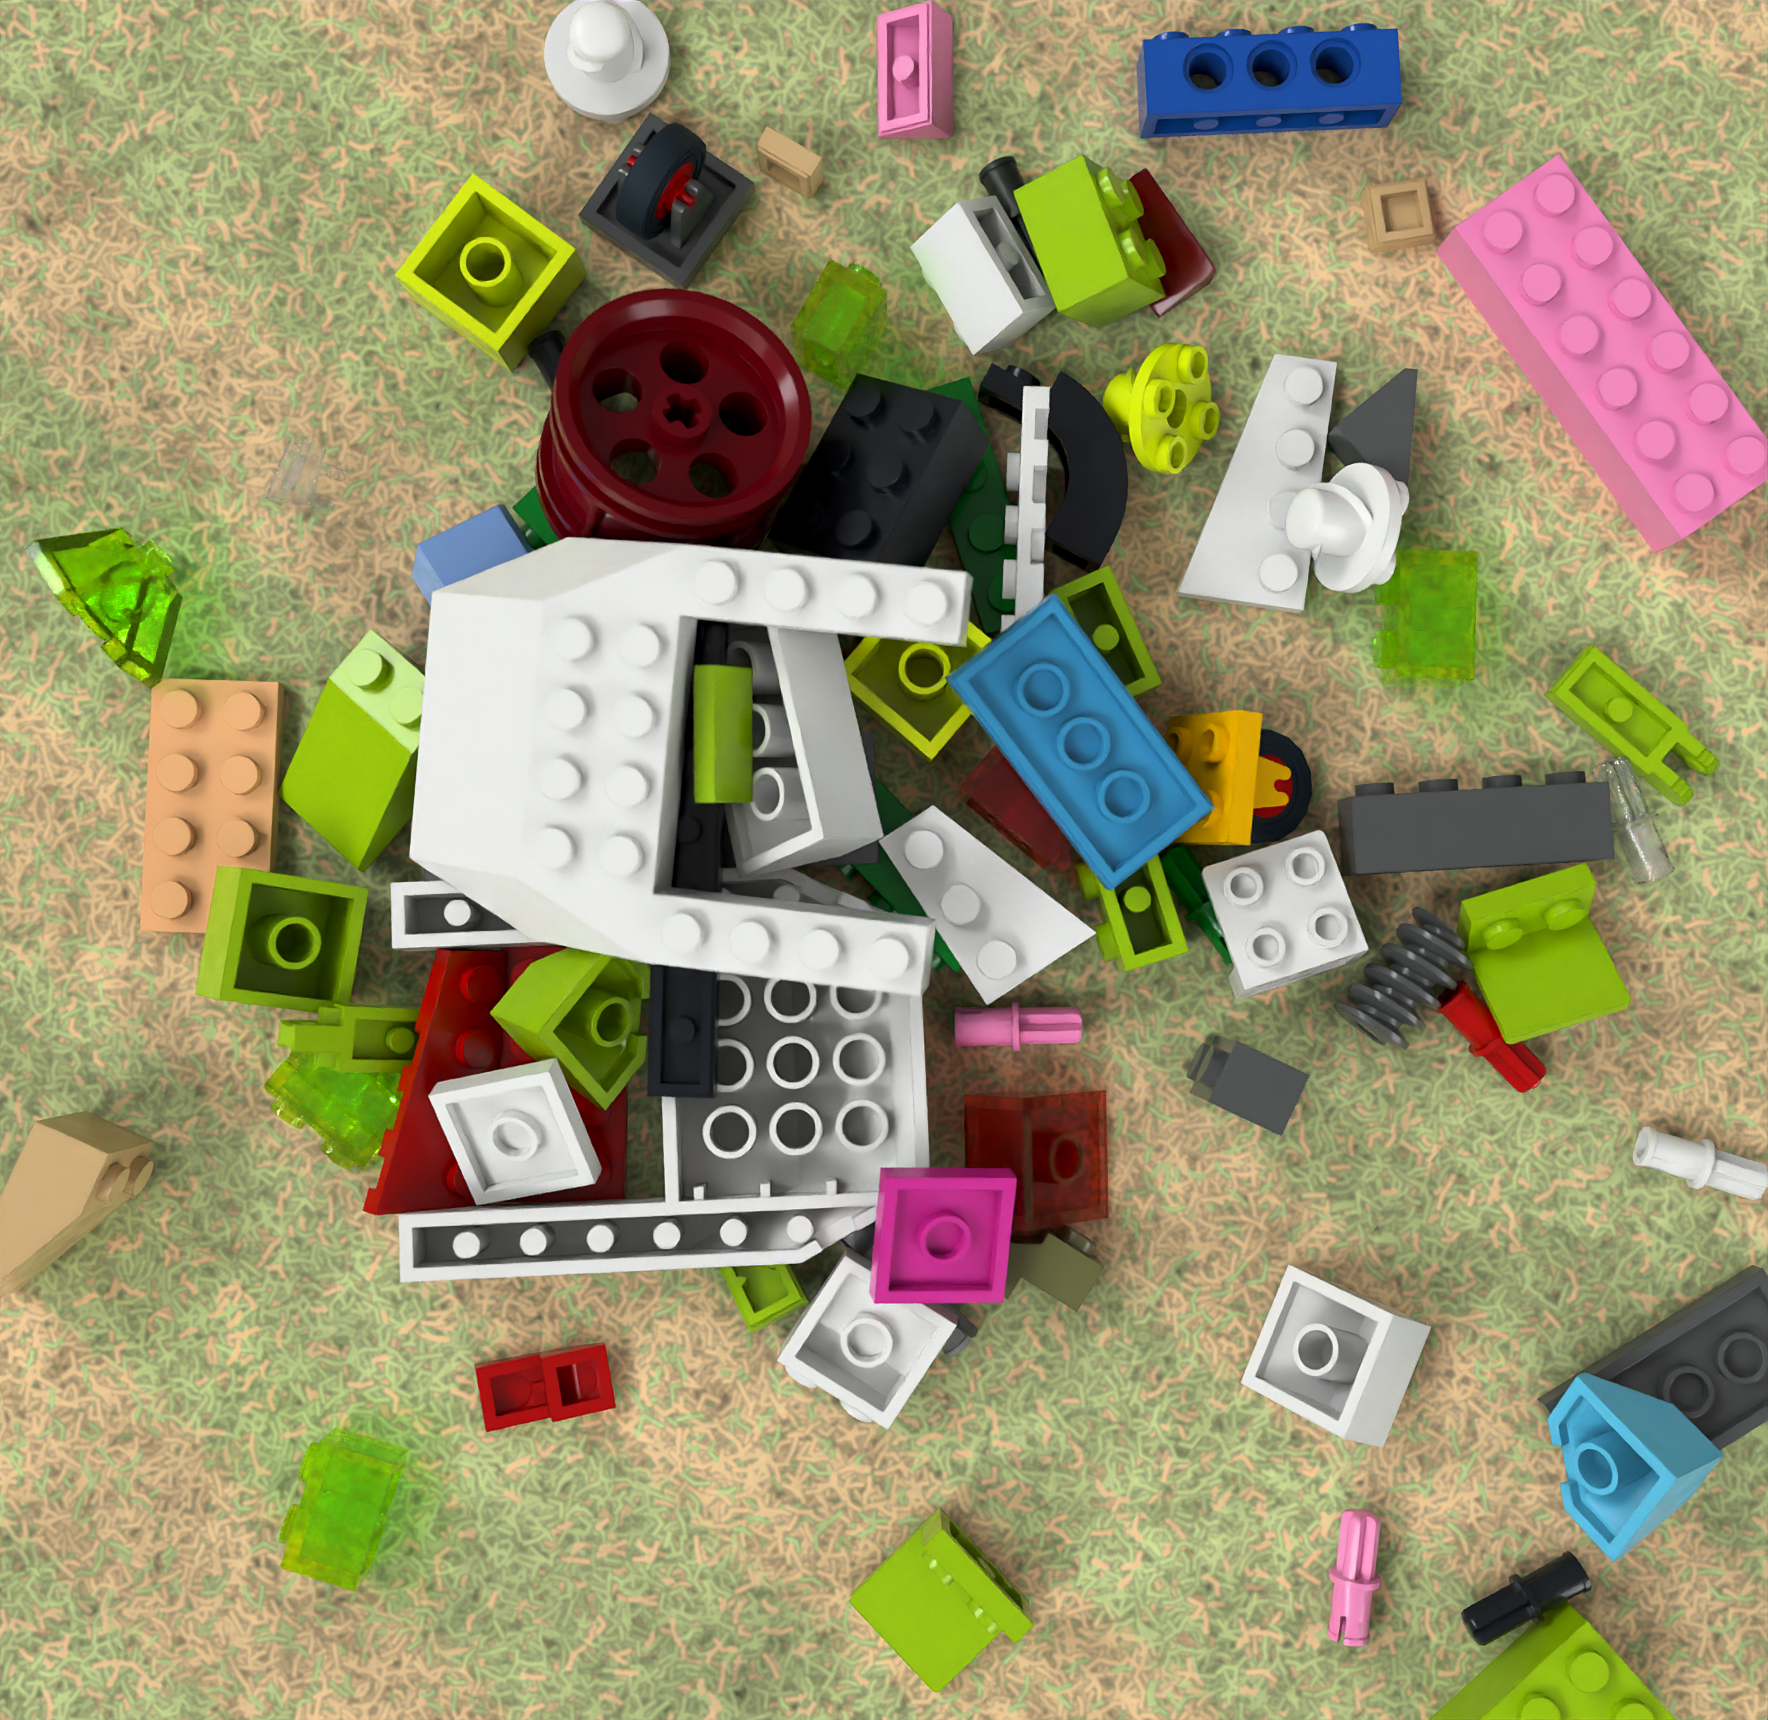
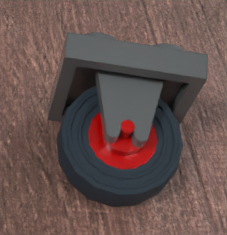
M649 113L583 207L579 217L583 225L678 289L687 290L755 193L754 182L706 150L707 145L685 126L676 122L667 124L652 113Z

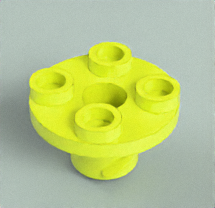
M1173 342L1161 344L1147 356L1138 374L1134 367L1130 366L1127 373L1116 375L1109 382L1105 390L1102 407L1109 415L1118 434H1121V441L1132 444L1138 461L1149 471L1165 474L1180 473L1192 461L1202 441L1212 439L1217 432L1220 412L1217 404L1211 402L1208 354L1202 346Z

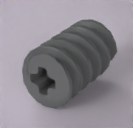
M1420 907L1412 909V916L1419 927L1403 923L1396 929V935L1403 947L1386 943L1380 948V955L1388 967L1369 963L1364 968V974L1373 988L1359 983H1352L1348 987V994L1356 1008L1343 1003H1335L1334 1005L1335 1010L1345 1020L1382 1046H1385L1387 1043L1406 1050L1409 1043L1399 1030L1400 1026L1406 1024L1420 1030L1426 1026L1415 1009L1417 1005L1422 1004L1439 1010L1442 1004L1431 988L1435 984L1452 990L1457 988L1458 984L1448 971V967L1451 964L1468 970L1474 967L1473 962L1464 950L1466 946L1461 938L1444 922Z

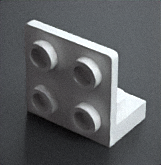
M1321 830L1207 866L1201 873L1235 967L1228 978L1236 1001L1355 963L1369 950L1327 837Z

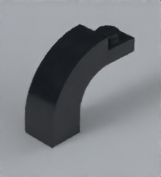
M992 363L980 384L977 401L1022 425L1023 386H1040L1041 383L1034 375L1022 368L1009 365L1004 370ZM1060 371L1050 389L1047 439L1062 465L1065 492L1063 502L1045 533L1044 550L1087 573H1092L1099 570L1121 527L1128 497L1127 462L1118 432L1102 405L1085 387Z

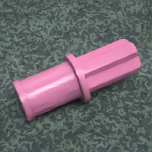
M1012 1001V1006L955 1007L956 1048L997 1045L1013 1046V1051H1020V1044L1077 1043L1082 1037V1014L1077 1007L1019 1008V1001Z
M1346 1509L1342 1514L1336 1565L1330 1567L1328 1577L1334 1582L1327 1636L1333 1641L1338 1642L1340 1641L1341 1632H1345L1343 1644L1356 1647L1365 1646L1369 1643L1373 1591L1381 1586V1577L1375 1573L1381 1521L1373 1512L1364 1509Z

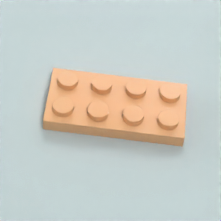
M152 678L140 931L206 933L217 865L243 867L276 873L280 796L277 793L280 789L284 684L263 681Z

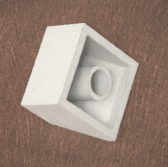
M1288 1264L1241 1383L1342 1439L1383 1448L1431 1326L1379 1301Z

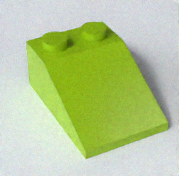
M372 629L368 631L328 678L277 793L345 859L363 873L413 816L425 671L418 664Z

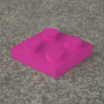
M880 1167L869 1294L874 1304L1004 1303L1017 1177L1010 1168Z

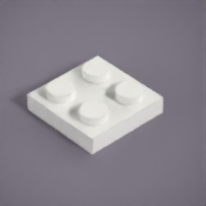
M557 1058L437 1082L428 1096L476 1206L595 1184L601 1173L602 1167Z

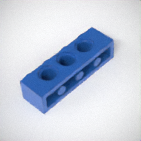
M1370 23L1353 24L1343 28L1341 31L1315 32L1313 28L1308 26H1293L1281 30L1278 34L1252 35L1246 29H1229L1218 33L1215 37L1189 38L1183 32H1165L1155 36L1153 39L1143 40L1136 64L1140 138L1386 128L1402 104L1398 28L1377 29L1374 24ZM1320 68L1331 69L1339 75L1342 83L1331 84L1325 82L1319 77L1316 70ZM1267 71L1278 79L1280 85L1274 87L1264 86L1255 79L1253 73ZM1194 74L1208 75L1214 79L1218 87L1209 90L1199 88L1191 81L1190 76Z

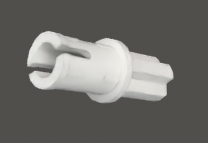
M1650 1126L1643 1127L1639 1132L1633 1152V1162L1635 1165L1646 1166L1684 1178L1688 1187L1700 1189L1706 1185L1750 1200L1761 1199L1765 1189L1768 1188V1171L1764 1164L1717 1150L1713 1141L1701 1139L1695 1143L1657 1131Z

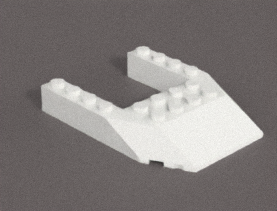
M568 537L432 592L409 858L534 940L645 963L921 996L928 988L930 982L936 918L671 887L697 619L966 647L973 578L967 572L695 545Z
M723 868L722 893L886 912L868 904L866 901L836 890L791 868L745 878H739L737 868ZM445 881L390 883L392 949L406 952L437 951V949L558 946V944L529 938ZM720 972L717 1096L715 1098L662 1097L665 1197L483 1205L402 1213L398 1215L400 1282L793 1264L808 1260L828 1246L876 1221L880 1167L930 1168L922 995L914 996Z

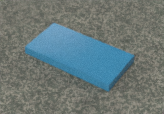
M1056 594L1048 595L945 677V680L1100 883L1109 891H1112L1215 808Z

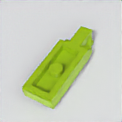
M334 1003V1006H319L318 1021L280 1020L277 1046L288 1047L290 1051L314 1052V1066L327 1067V1069L336 1072L402 1073L404 1065L410 1066L420 1036L414 1030L420 1006Z

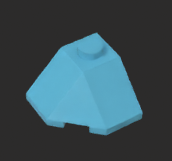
M1588 1373L1576 1376L1547 1418L1552 1445L1561 1446L1568 1480L1560 1483L1565 1511L1612 1562L1621 1559L1689 1500L1724 1456L1673 1404Z

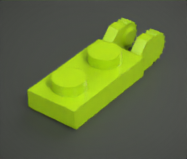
M1593 645L1584 647L1543 694L1638 777L1644 776L1648 783L1674 804L1685 806L1694 796V791L1682 778L1661 761L1670 750L1684 761L1690 769L1704 776L1712 775L1720 765L1716 756L1687 731L1690 727Z

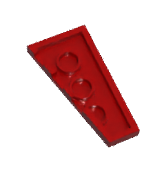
M437 949L414 1028L420 1034L414 1057L410 1066L404 1065L397 1088L398 1091L403 1092L394 1127L393 1130H385L378 1156L384 1157V1162L376 1189H368L362 1211L376 1216L476 1206L428 1096L437 1082L499 1070L502 1026L492 1017L490 1012L504 996L507 951L494 949Z

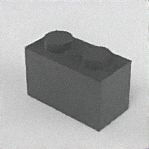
M1215 1036L1211 1046L1205 1043L1199 1046L1187 1072V1078L1194 1081L1189 1093L1282 1136L1310 1076L1236 1040Z

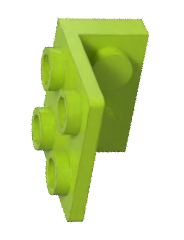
M1586 862L1461 901L1456 934L1466 946L1464 950L1474 964V967L1471 969L1473 976L1507 1044H1515L1629 1007L1631 996L1589 917L1597 883Z
M941 1507L924 1521L850 1594V1604L921 1680L936 1693L940 1692L1002 1631L1016 1644L1034 1626L1029 1600Z

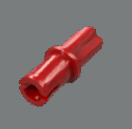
M1464 980L1456 981L1458 986L1455 990L1446 988L1438 996L1442 1006L1436 1011L1440 1014L1442 1013L1453 1027L1470 1043L1469 1052L1474 1057L1483 1056L1516 1091L1524 1093L1531 1088H1536L1547 1073L1545 1065L1522 1041L1515 1044H1507L1504 1041L1489 1007L1470 989V986Z

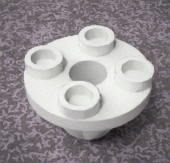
M575 0L564 8L553 21L544 47L546 71L555 92L561 100L577 113L592 119L603 120L607 123L617 124L624 122L630 116L648 107L662 91L670 70L671 54L665 30L657 16L638 0Z
M1367 463L1348 465L1340 470L1329 483L1310 484L1293 498L1285 518L1287 538L1295 548L1311 551V564L1315 575L1330 590L1356 593L1368 588L1372 584L1382 585L1390 579L1395 570L1396 556L1394 551L1400 534L1402 515L1409 503L1408 488L1405 483L1394 480L1392 475L1380 466Z

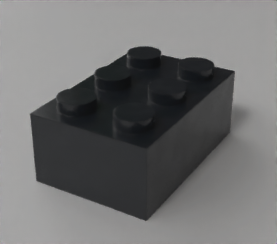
M857 373L767 538L781 554L924 568L990 445V441L962 400Z

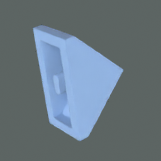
M505 504L496 505L417 545L412 578L431 607L433 591L533 552V549Z

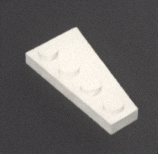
M1274 354L1175 596L1292 613H1300L1304 610L1311 551L1297 549L1290 544L1285 531V518L1291 501L1300 491L1310 484L1321 483L1337 362Z
M1023 386L1020 453H1008L1006 491L1019 492L1018 506L1006 505L1004 544L1017 545L1016 560L1004 559L1002 599H1015V615H1002L1001 633L1043 600L1044 564L1042 561L1044 559L1045 496L1048 458L1047 428L1050 387Z

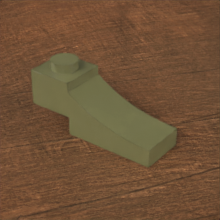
M1066 1224L1062 1226L1059 1233L1043 1225L1038 1235H1011L1004 1298L1008 1300L1022 1277L1077 1312L1104 1269L1100 1260L1092 1255L1097 1244Z

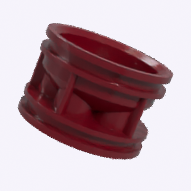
M660 288L633 292L604 304L581 322L564 347L553 384L550 410L543 425L535 462L536 490L542 511L551 529L559 540L573 537L757 551L768 533L777 514L781 499L788 491L809 445L812 430V410L809 392L802 372L792 354L772 330L744 309L716 296L686 289ZM621 393L633 395L639 403L633 410L622 413L607 410L599 404V402ZM722 421H724V422L727 424V426H728L733 432H731L730 430H728V429L724 426V424L722 423ZM643 452L654 464L656 476L649 482L633 484L614 471L610 463L624 453ZM702 463L714 467L723 476L729 495L722 498H712L701 494L691 483L689 477L691 468Z

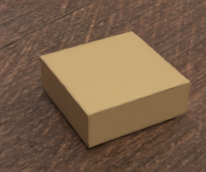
M767 126L756 143L761 172L807 199L813 198L824 181L822 157Z
M1427 177L1364 187L1361 192V199L1371 254L1433 244L1437 235Z

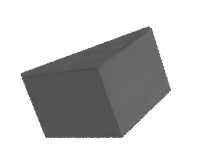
M1403 369L1329 432L1326 445L1345 467L1354 463L1380 466L1387 470L1394 480L1405 483L1408 488L1418 369Z

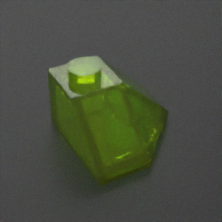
M123 527L37 539L24 547L56 599L73 617L78 614L87 627L96 636L105 641L101 644V649L121 670L150 689L162 681L183 597L169 577V575L176 571V568L157 543L149 540L143 544Z

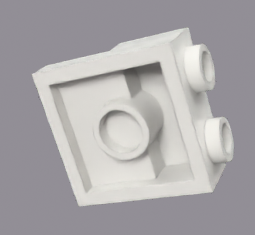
M847 1247L821 1289L815 1292L810 1303L787 1335L777 1361L785 1365L788 1374L800 1384L809 1388L820 1387L838 1398L842 1407L856 1419L868 1423L875 1421L888 1430L956 1328L958 1315L939 1303L874 1304L869 1294L872 1262Z

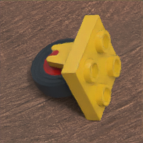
M1232 710L1169 717L1168 730L1163 739L1215 807L1170 844L1250 845L1275 842L1295 831L1307 814L1312 796L1311 770L1302 750L1289 737L1269 729H1261L1263 713Z

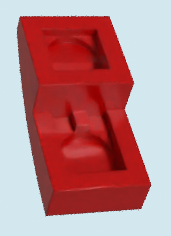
M604 1342L570 1346L474 1364L486 1432L550 1418L552 1422L616 1408Z

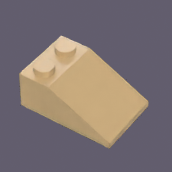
M87 1111L35 1121L0 1197V1298L19 1291L128 1201L130 1195L135 1197L142 1191L153 1170V1161L147 1158L155 1141Z

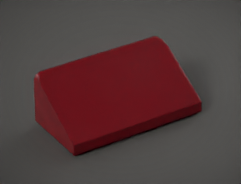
M1144 168L1129 180L1135 187L1143 206L1144 215L1137 218L1144 239L1145 241L1148 239L1154 241L1166 268V274L1159 277L1166 297L1150 304L1156 316L1160 318L1208 286L1216 272V268L1151 173Z

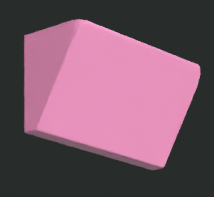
M932 0L878 15V137L881 139L953 137L952 17Z

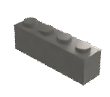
M1570 771L1545 774L1546 785L1522 786L1521 775L1482 778V789L1458 790V779L1418 782L1419 793L1395 794L1394 783L1392 782L1355 785V796L1337 801L1342 876L1615 859L1609 781L1586 783L1585 771Z

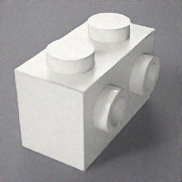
M996 195L958 201L910 247L922 267V273L926 282L936 291L953 320L954 329L958 337L967 344L973 356L1012 345L1056 308L1046 280Z

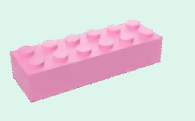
M1559 154L1455 226L1435 251L1655 554L1683 540L1768 480V439Z

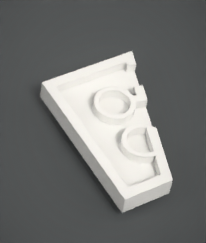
M934 805L879 840V844L929 918H936V930L986 1005H989L1096 934L1093 929Z

